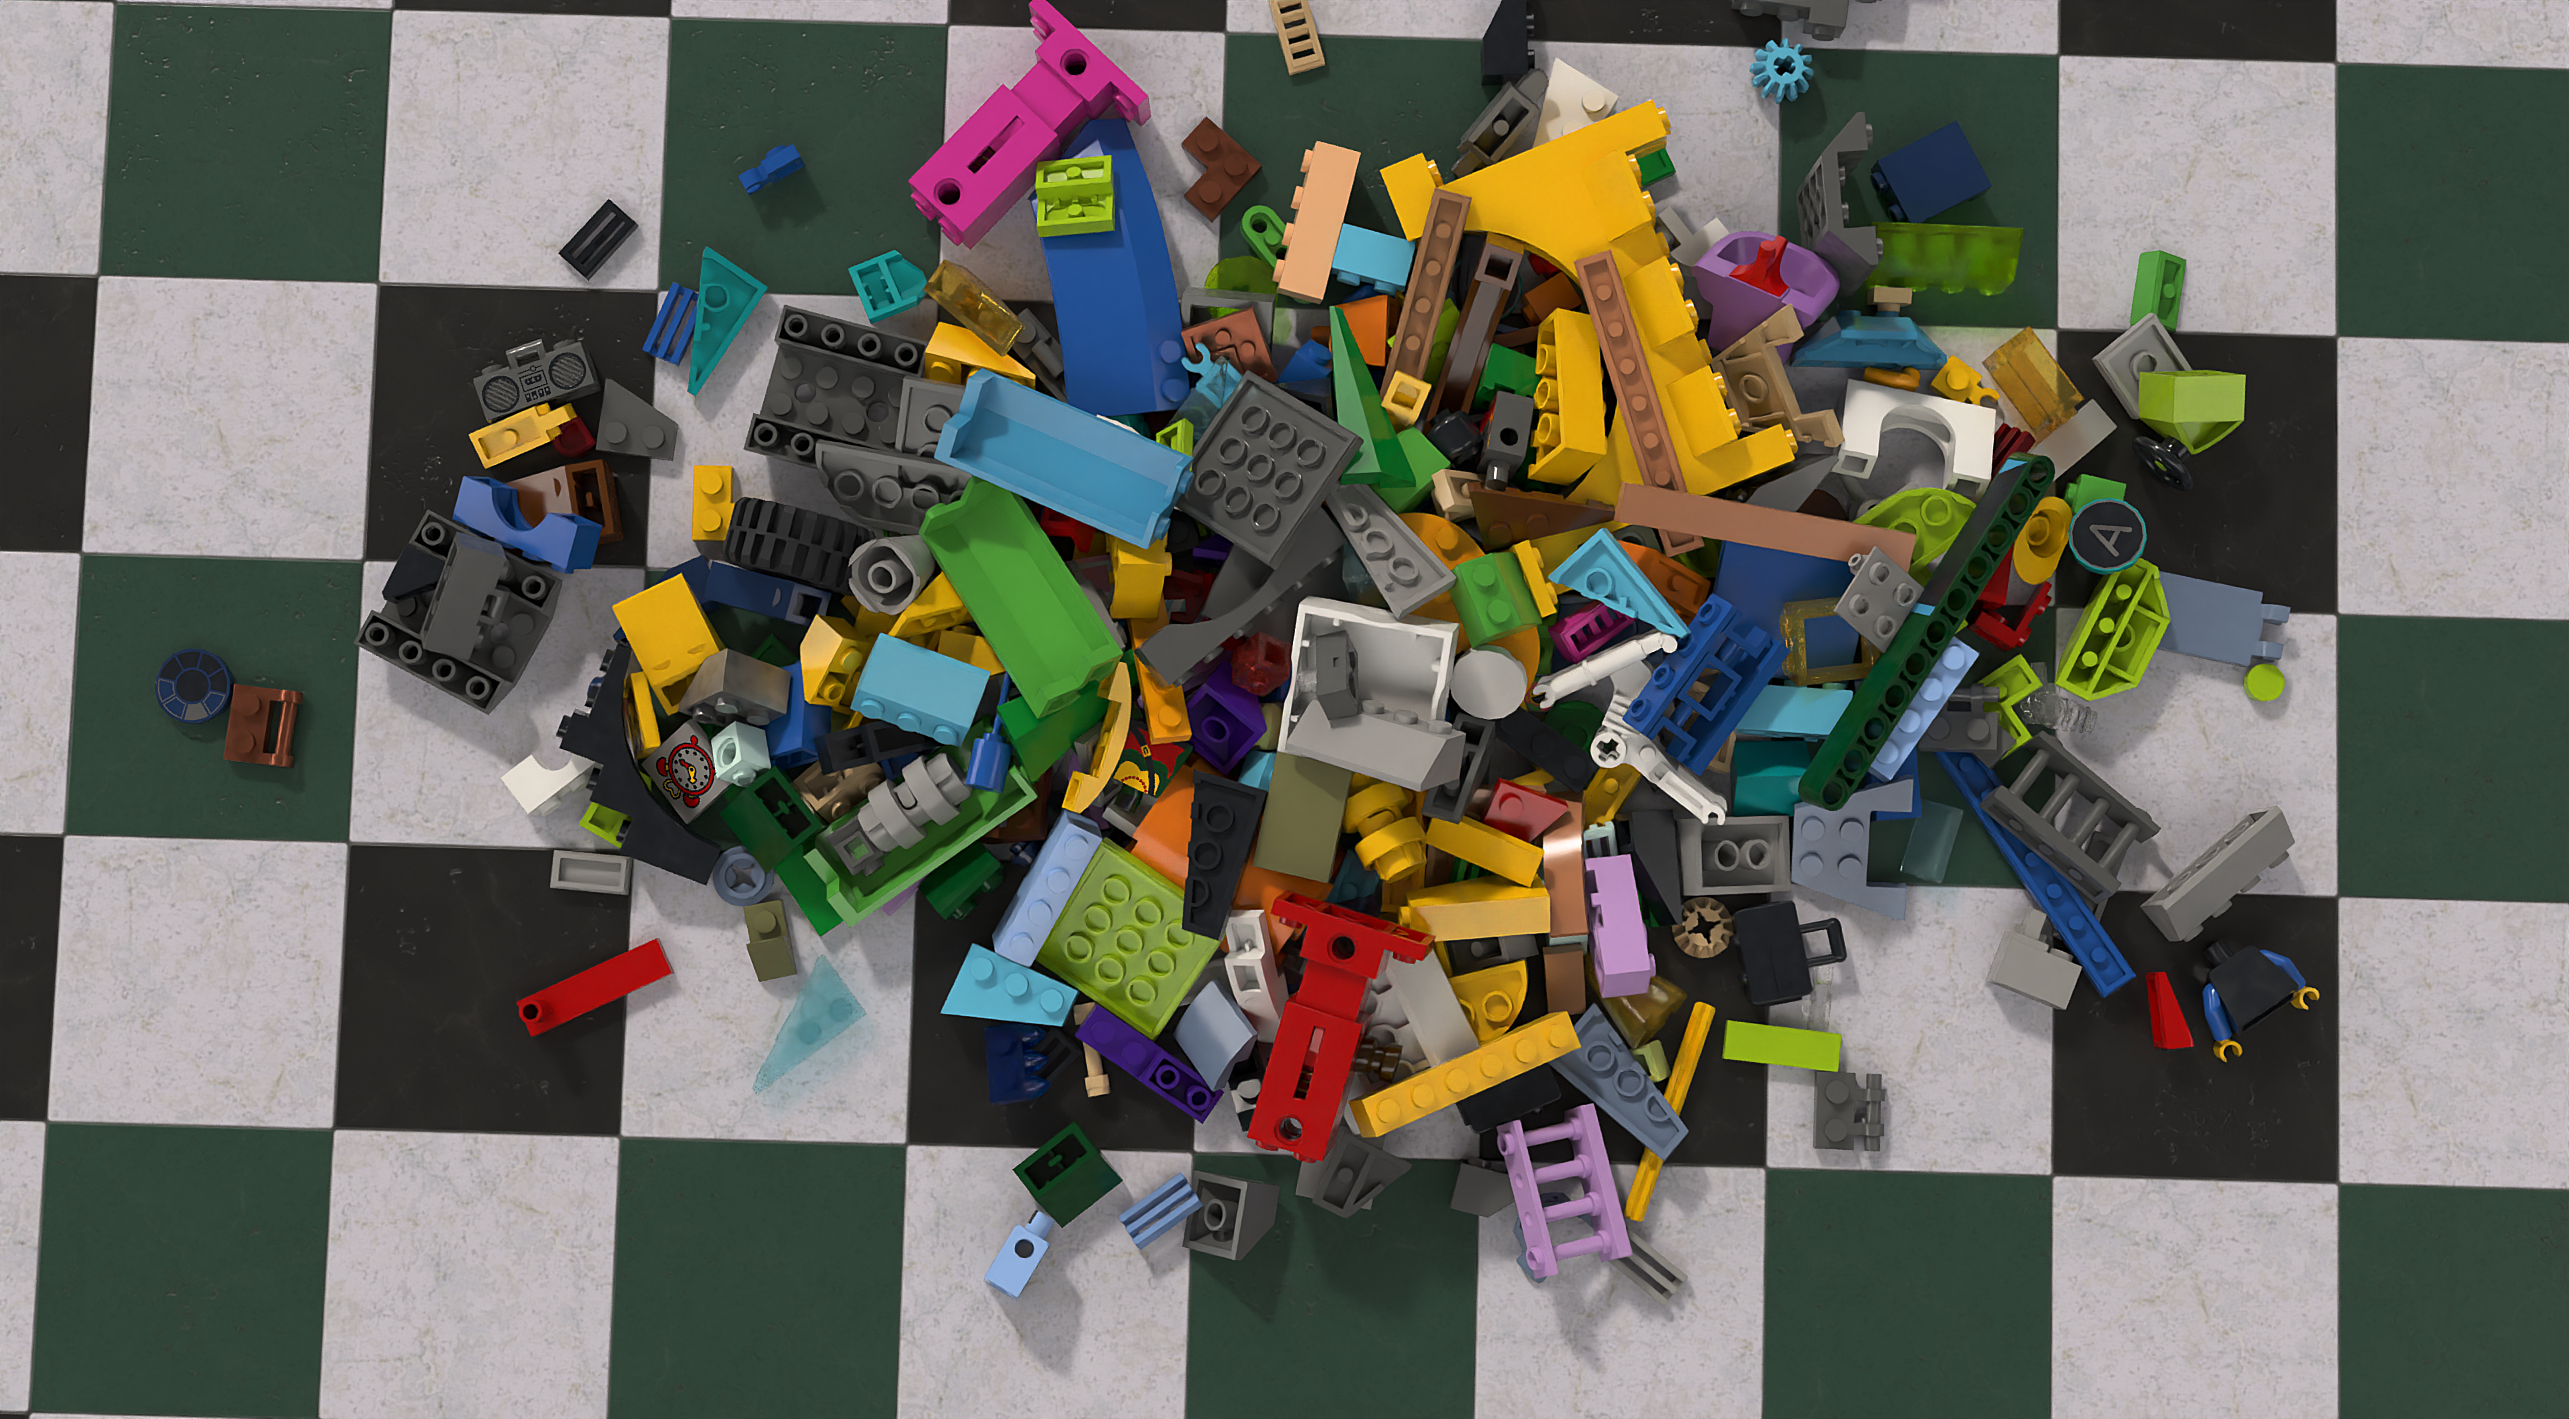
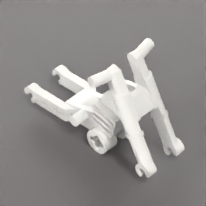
M1654 628L1644 634L1634 635L1594 655L1590 654L1577 665L1573 664L1554 674L1543 675L1539 679L1538 684L1533 689V693L1539 695L1541 692H1546V699L1541 701L1540 707L1548 708L1555 700L1589 684L1594 686L1598 684V680L1610 675L1614 685L1613 699L1602 722V726L1598 729L1591 744L1590 752L1593 760L1604 768H1613L1620 763L1630 764L1650 782L1656 784L1701 819L1702 823H1708L1711 812H1715L1718 815L1717 823L1719 825L1724 823L1728 806L1727 798L1723 794L1713 791L1665 752L1666 749L1660 743L1658 735L1651 741L1622 720L1630 704L1638 697L1654 672L1652 665L1645 658L1660 648H1663L1667 653L1674 652L1677 649L1676 635L1667 634ZM1613 739L1618 744L1608 751L1603 746Z

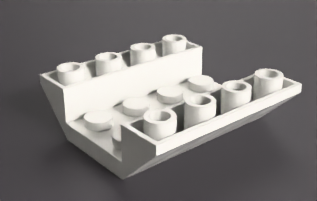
M1434 949L1423 961L1416 959L1415 964L1398 961L1392 958L1393 952H1391L1386 969L1376 980L1373 979L1364 1011L1372 1013L1367 1035L1377 1037L1380 1047L1382 1044L1388 1045L1391 1042L1403 1046L1393 1082L1442 1064L1480 1047ZM1296 992L1290 994L1289 998H1291ZM1371 1070L1366 1075L1355 1072L1343 1113L1353 1136L1360 1134L1348 1101L1381 1086L1390 1084L1380 1080L1378 1075L1374 1074V1070Z

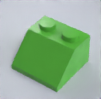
M1513 552L1490 553L1458 564L1451 570L1457 579L1453 587L1449 589V593L1472 649L1542 624L1538 610Z

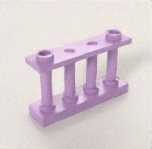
M1594 1103L1564 1111L1565 1121L1560 1124L1524 1132L1520 1120L1497 1126V1144L1499 1151L1505 1158L1527 1245L1526 1259L1530 1269L1533 1270L1535 1279L1559 1274L1557 1261L1593 1252L1600 1254L1602 1262L1633 1255ZM1564 1138L1571 1140L1575 1156L1573 1161L1532 1169L1527 1147ZM1577 1175L1580 1177L1584 1198L1542 1208L1537 1185ZM1583 1214L1590 1215L1594 1230L1592 1237L1552 1246L1546 1223Z

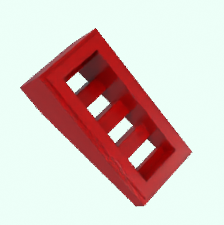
M2146 973L2154 1047L2156 1049L2194 1047L2193 1038L2166 973Z

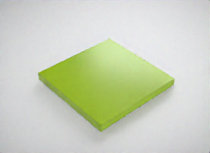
M1105 837L1092 856L1035 960L1155 1042L1221 942L1183 930L1182 918L1185 891Z

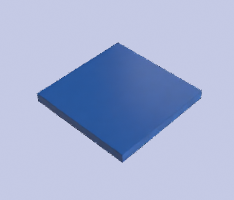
M1723 540L1712 594L1729 602L1743 613V616L1732 630L1744 640L1754 626H1757L1791 650L1771 678L1805 681L1818 685H1823V683L1845 684L1846 689L1848 688L1859 632L1833 611L1855 577L1850 571L1848 562ZM1720 633L1708 652L1715 655L1726 640V637ZM1738 648L1727 663V666L1733 669L1744 654V651ZM1709 663L1705 667L1710 669H1716Z

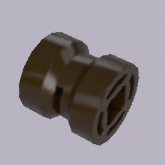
M1365 1034L1356 1057L1354 1072L1366 1075L1371 1070H1374V1074L1378 1075L1380 1080L1392 1083L1400 1062L1403 1046L1391 1042L1388 1045L1382 1044L1380 1047L1377 1037Z

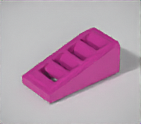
M1594 600L1555 623L1548 629V632L1561 656L1565 660L1577 665L1633 623L1635 618L1614 610L1617 619L1612 621L1606 610L1608 607L1603 602ZM1596 616H1599L1604 625L1602 628L1598 627L1594 619ZM1584 625L1590 633L1588 636H1585L1581 629ZM1571 635H1573L1576 641L1575 643L1572 641L1570 637Z

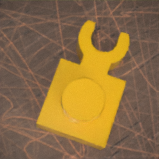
M1953 354L1947 359V363L1928 385V388L1944 399L1963 403L1966 401L1969 404L1981 406L1980 399L1983 397L1988 398L1993 403L2000 398V395L1995 390L1977 386V383L1983 376Z

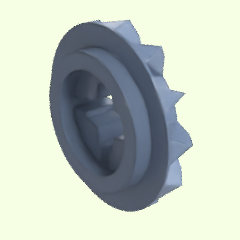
M737 846L724 852L717 860L713 869V884L719 896L729 904L740 907L751 906L768 896L774 884V873L772 870L767 874L745 846ZM755 864L750 877L756 886L742 883L733 889L738 880V875L732 866L734 865L737 868L746 870Z

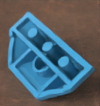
M1856 310L1838 312V316H1833L1790 359V367L1866 369L1867 367H1873L1878 369H1904L1906 367H1913L1917 370H1940L1947 363V355L1910 317H1899V313L1894 311L1877 312L1876 317L1861 316V312Z

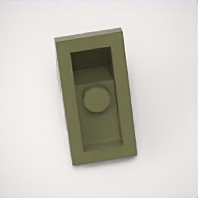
M780 899L743 907L750 940L746 947L758 981L762 982L796 975L797 969L783 900Z

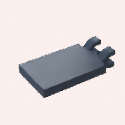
M2159 571V579L2165 594L2171 621L2156 649L2240 667H2248L2251 657L2268 662L2281 659L2284 644L2260 641L2263 622L2278 626L2282 623H2287L2291 607L2261 604L2263 592Z

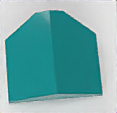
M896 250L848 268L871 324L918 306L930 289L923 271L905 260Z

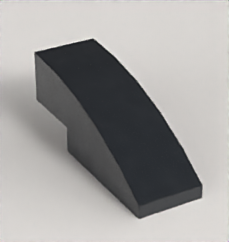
M883 720L814 738L823 775L944 745L932 737L915 731H905L898 727V725Z

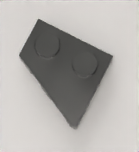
M606 379L596 450L602 453L673 461L678 424L612 379Z

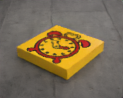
M641 671L631 673L625 679L623 708L635 760L649 757L661 745L646 673Z

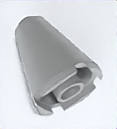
M920 535L872 539L858 547L851 556L848 567L852 565V577L849 578V585L857 600L869 611L896 615L904 611L917 599L939 567V564Z

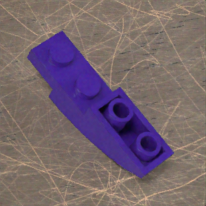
M1097 1003L1074 1034L1078 1039L1202 1124L1224 1094V1091L1221 1089L1212 1092L1199 1073Z

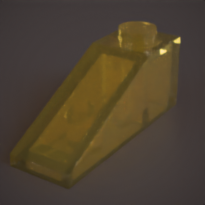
M944 259L923 288L927 294L1002 357L1006 355L1026 327L990 287L966 267Z

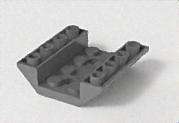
M1857 112L1821 153L1796 191L1800 246L1828 260L1836 269L1840 280V288L1837 295L1842 299H1850L1879 265L1878 261L1883 260V242L1881 238H1876L1875 226L1844 228V225H1848L1849 209L1847 202L1841 201V188L1845 186L1846 180L1851 176L1858 163L1865 157L1868 148L1872 147L1873 130L1871 124H1866L1865 112Z
M784 304L774 339L779 347L760 414L753 413L743 449L817 469L815 449L816 442L819 439L894 453L903 378L906 375L924 378L925 350L929 342ZM807 383L814 385L816 388L814 399L808 403L799 402L796 398L797 389ZM879 402L886 404L889 412L883 421L874 422L869 419L868 410L873 404Z
M427 510L409 543L416 546V549L446 562L456 532L478 538L481 537ZM504 550L506 559H509V567L503 581L498 580L497 584L508 587L511 592L499 623H505L508 626L509 637L505 642L495 644L491 639V630L494 625L480 622L481 626L484 627L483 640L478 649L473 648L469 660L423 648L420 632L429 610L425 603L427 593L397 604L387 601L381 613L371 610L353 643L489 715L517 685L553 620L563 581ZM487 595L482 610L487 611L492 595Z

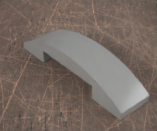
M2091 399L2028 453L2044 455L2053 461L2055 466L2054 481L2107 437L2117 426L2095 400Z

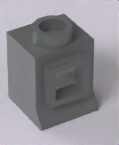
M858 816L826 837L852 876L862 872L866 877L873 874L885 865L882 859L891 853V851L883 852L873 844L863 830Z

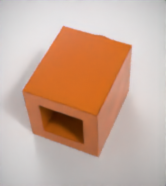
M1562 271L1524 294L1521 302L1524 307L1521 308V313L1529 326L1532 327L1539 325L1557 308L1577 312L1580 310L1583 302Z

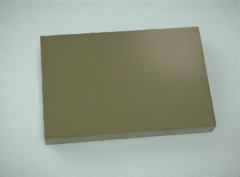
M1277 751L1252 866L1330 883L1354 771L1316 759Z

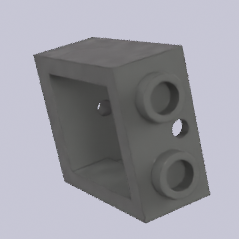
M1186 287L1182 297H1178L1182 329L1192 326L1193 305L1245 309L1254 306L1272 356L1276 295ZM1185 346L1186 358H1188L1191 362L1187 348ZM1225 358L1232 365L1231 360Z

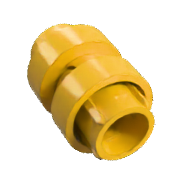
M1357 772L1353 774L1343 827L1346 833H1360L1363 840L1354 849L1366 871L1376 869L1380 879L1384 880L1385 884L1394 883L1410 876L1426 865L1427 858L1421 846L1428 838L1417 817H1403L1400 810L1408 804V799L1401 786Z

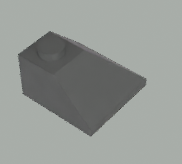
M1195 1170L1192 1188L1203 1206L1187 1217L1182 1247L1241 1261L1274 1225L1280 1186L1253 1179Z

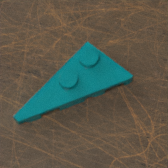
M708 246L704 249L687 389V392L696 397L768 289L766 285Z

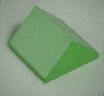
M1411 424L1398 433L1397 437L1416 478V487L1379 489V483L1367 484L1396 515L1413 513L1432 497L1431 491L1435 489L1431 475L1442 469L1450 470L1451 462Z

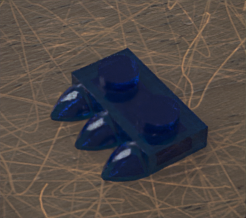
M1021 1022L984 1028L991 1104L996 1106L1038 1098L1049 1089L1051 1083L1044 1078L1029 1076V1074L1042 1068L1048 1061V1057L1034 1050H1027V1048L1036 1045L1046 1035L1044 1030L1034 1025H1024Z

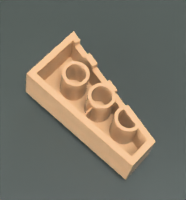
M1316 141L1312 151L1306 149L1300 170L1306 173L1303 186H1296L1291 208L1297 209L1294 223L1287 222L1281 243L1288 246L1285 259H1277L1272 281L1278 282L1276 293L1320 304L1323 300L1360 152Z

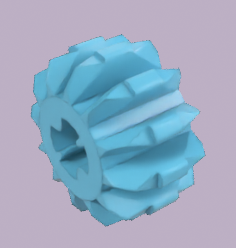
M1788 38L1782 40L1780 47L1773 40L1768 41L1766 51L1758 49L1754 55L1757 62L1752 63L1749 68L1752 74L1757 75L1751 82L1752 87L1764 86L1760 96L1765 99L1771 92L1774 94L1776 104L1781 103L1784 95L1791 102L1795 101L1798 97V92L1805 93L1808 90L1809 84L1806 80L1812 79L1814 76V70L1806 67L1812 61L1811 55H1799L1803 48L1802 43L1797 44L1794 50L1789 48ZM1783 66L1788 71L1780 76L1776 73V70Z

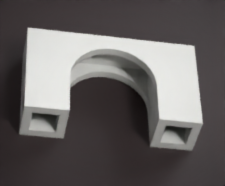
M1848 379L1838 402L1837 421L1845 441L1833 448V455L1839 461L1831 469V472L1868 479L1878 457L1880 434L1893 428H1910L1926 434L1941 448L1945 458L1943 489L1960 494L1970 501L1979 502L1991 481L1996 409Z

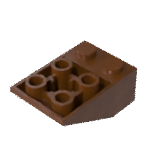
M603 459L565 465L505 483L517 489L520 511L527 523L533 528L537 527L548 513H574L602 525L598 544L624 540L612 466ZM509 548L511 554L524 558L522 556L523 550Z

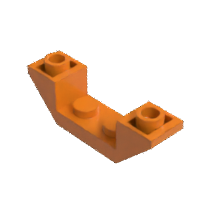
M1617 540L1688 627L1697 615L1699 608L1712 594L1711 581L1672 558H1667L1665 554L1656 549Z

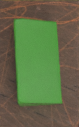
M2161 250L2140 254L2130 325H2135L2148 313H2155L2167 332H2176L2186 259Z

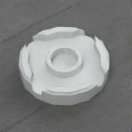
M1487 644L1466 650L1456 660L1453 666L1450 690L1453 699L1461 709L1474 717L1490 720L1504 718L1516 711L1524 700L1528 679L1525 667L1519 660L1517 662L1511 656V652L1503 647Z

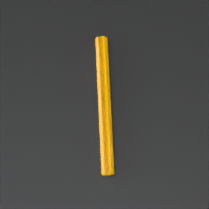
M1696 1002L1663 1095L1678 1117L1715 1014V1008L1703 1002ZM1645 1147L1623 1210V1215L1626 1218L1636 1222L1644 1220L1663 1165V1161L1647 1147Z

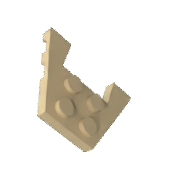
M1788 304L1713 358L1711 361L1714 373L1718 371L1721 373L1728 392L1726 393L1725 401L1729 409L1734 407L1742 427L1741 430L1758 433L1781 423L1784 431L1791 429L1797 441L1807 443L1811 440L1823 441L1824 446L1837 447L1845 441L1833 409L1808 414L1801 413L1783 368L1781 358L1775 348L1777 345L1796 342L1804 336L1792 304Z

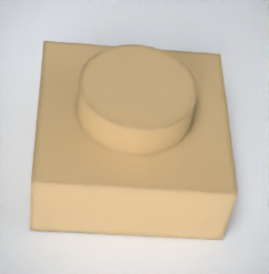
M1873 287L1867 291V305L1877 306V312L1894 311L1899 313L1900 307L1911 304L1912 288Z

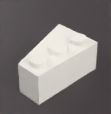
M1555 57L1532 149L1610 117L1619 96Z

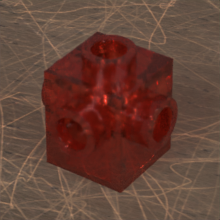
M1259 631L1234 650L1230 661L1233 667L1231 684L1246 689L1251 694L1262 697L1266 696L1290 678L1292 645Z

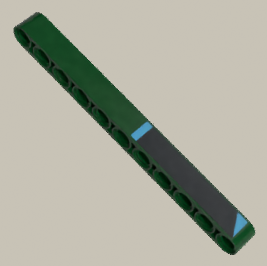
M2015 452L2005 460L1924 586V591L1885 653H1881L1801 777L1798 792L1804 802L1828 811H1838L1848 802L2055 477V466L2049 457Z

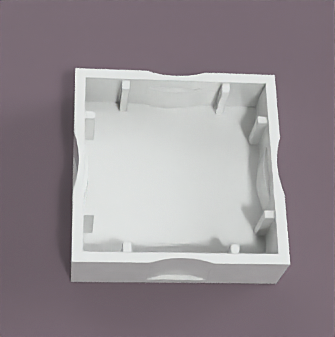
M1308 595L1299 603L1291 655L1292 681L1284 702L1277 751L1303 756L1285 750V745L1311 700L1317 698L1316 636L1343 630L1347 631L1358 654V701H1378L1385 704L1384 709L1393 712L1397 710L1412 711L1418 714V719L1427 722L1431 720L1445 721L1460 623L1407 614L1397 620L1393 611Z

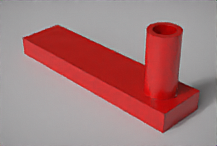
M656 938L517 1001L519 1016L525 1022L531 1037H535L672 975L674 971L660 939Z

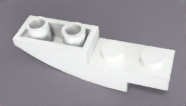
M1232 910L1226 927L1230 952L1224 959L1230 984L1239 1008L1258 1033L1257 1040L1262 1043H1274L1285 1003L1289 999L1284 972H1277L1264 910Z

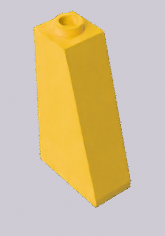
M1499 874L1405 892V906L1399 907V923L1402 926L1436 936L1435 942L1550 932V895L1538 874H1536L1530 888Z

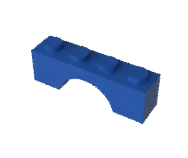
M463 476L452 517L453 520L467 525L466 530L479 536H492L495 538L494 542L501 544L502 547L510 549L519 548L523 550L522 556L536 561L546 560L551 562L553 570L566 574H573L574 569H591L602 530V525L574 513H548L545 519L537 527L533 528L527 523L520 511L516 488L490 477Z

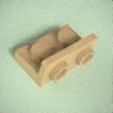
M818 760L793 782L813 808L828 823H832L868 796V792L887 780L883 768L877 762L823 775Z

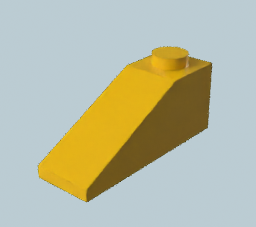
M941 570L940 574L905 609L888 635L902 639L972 622L974 619Z

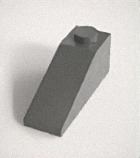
M1458 712L1452 727L1454 730L1466 733L1459 779L1430 788L1421 810L1422 815L1458 825L1485 776L1496 746L1495 722Z

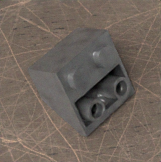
M726 648L704 660L679 703L678 711L693 716V719L697 722L713 723L724 728L734 721L756 728L761 725H767L770 721L786 715L791 672Z

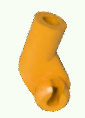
M1867 367L1863 381L1914 392L1919 387L1918 382L1921 379V374L1913 367H1906L1901 370V373Z

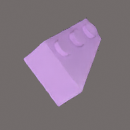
M1627 854L1585 859V893L1588 897L1589 910L1588 944L1602 998L1648 993L1650 977H1655L1656 967L1653 954H1648L1647 930L1642 922L1631 856Z

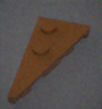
M1467 483L1485 552L1518 544L1526 540L1531 541L1613 521L1615 516L1614 505H1607L1602 501L1587 499L1586 504L1564 501L1562 495L1536 491L1522 492L1519 489L1506 487L1505 491L1501 492L1481 489L1480 483Z

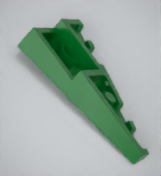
M1329 306L1337 423L1359 435L1364 440V443L1340 476L1341 485L1379 483V489L1416 487V478L1386 409L1381 406L1382 400L1344 312L1339 307Z
M1133 649L1123 652L1124 654L1120 662L1127 665L1132 688L1139 680ZM1096 679L1089 681L1082 689L1078 690L1081 697L1071 705L1037 719L1023 696L997 706V716L1031 784L1037 782L1057 760L1059 761L1077 738L1086 733L1106 715L1110 700L1096 696L1100 682Z

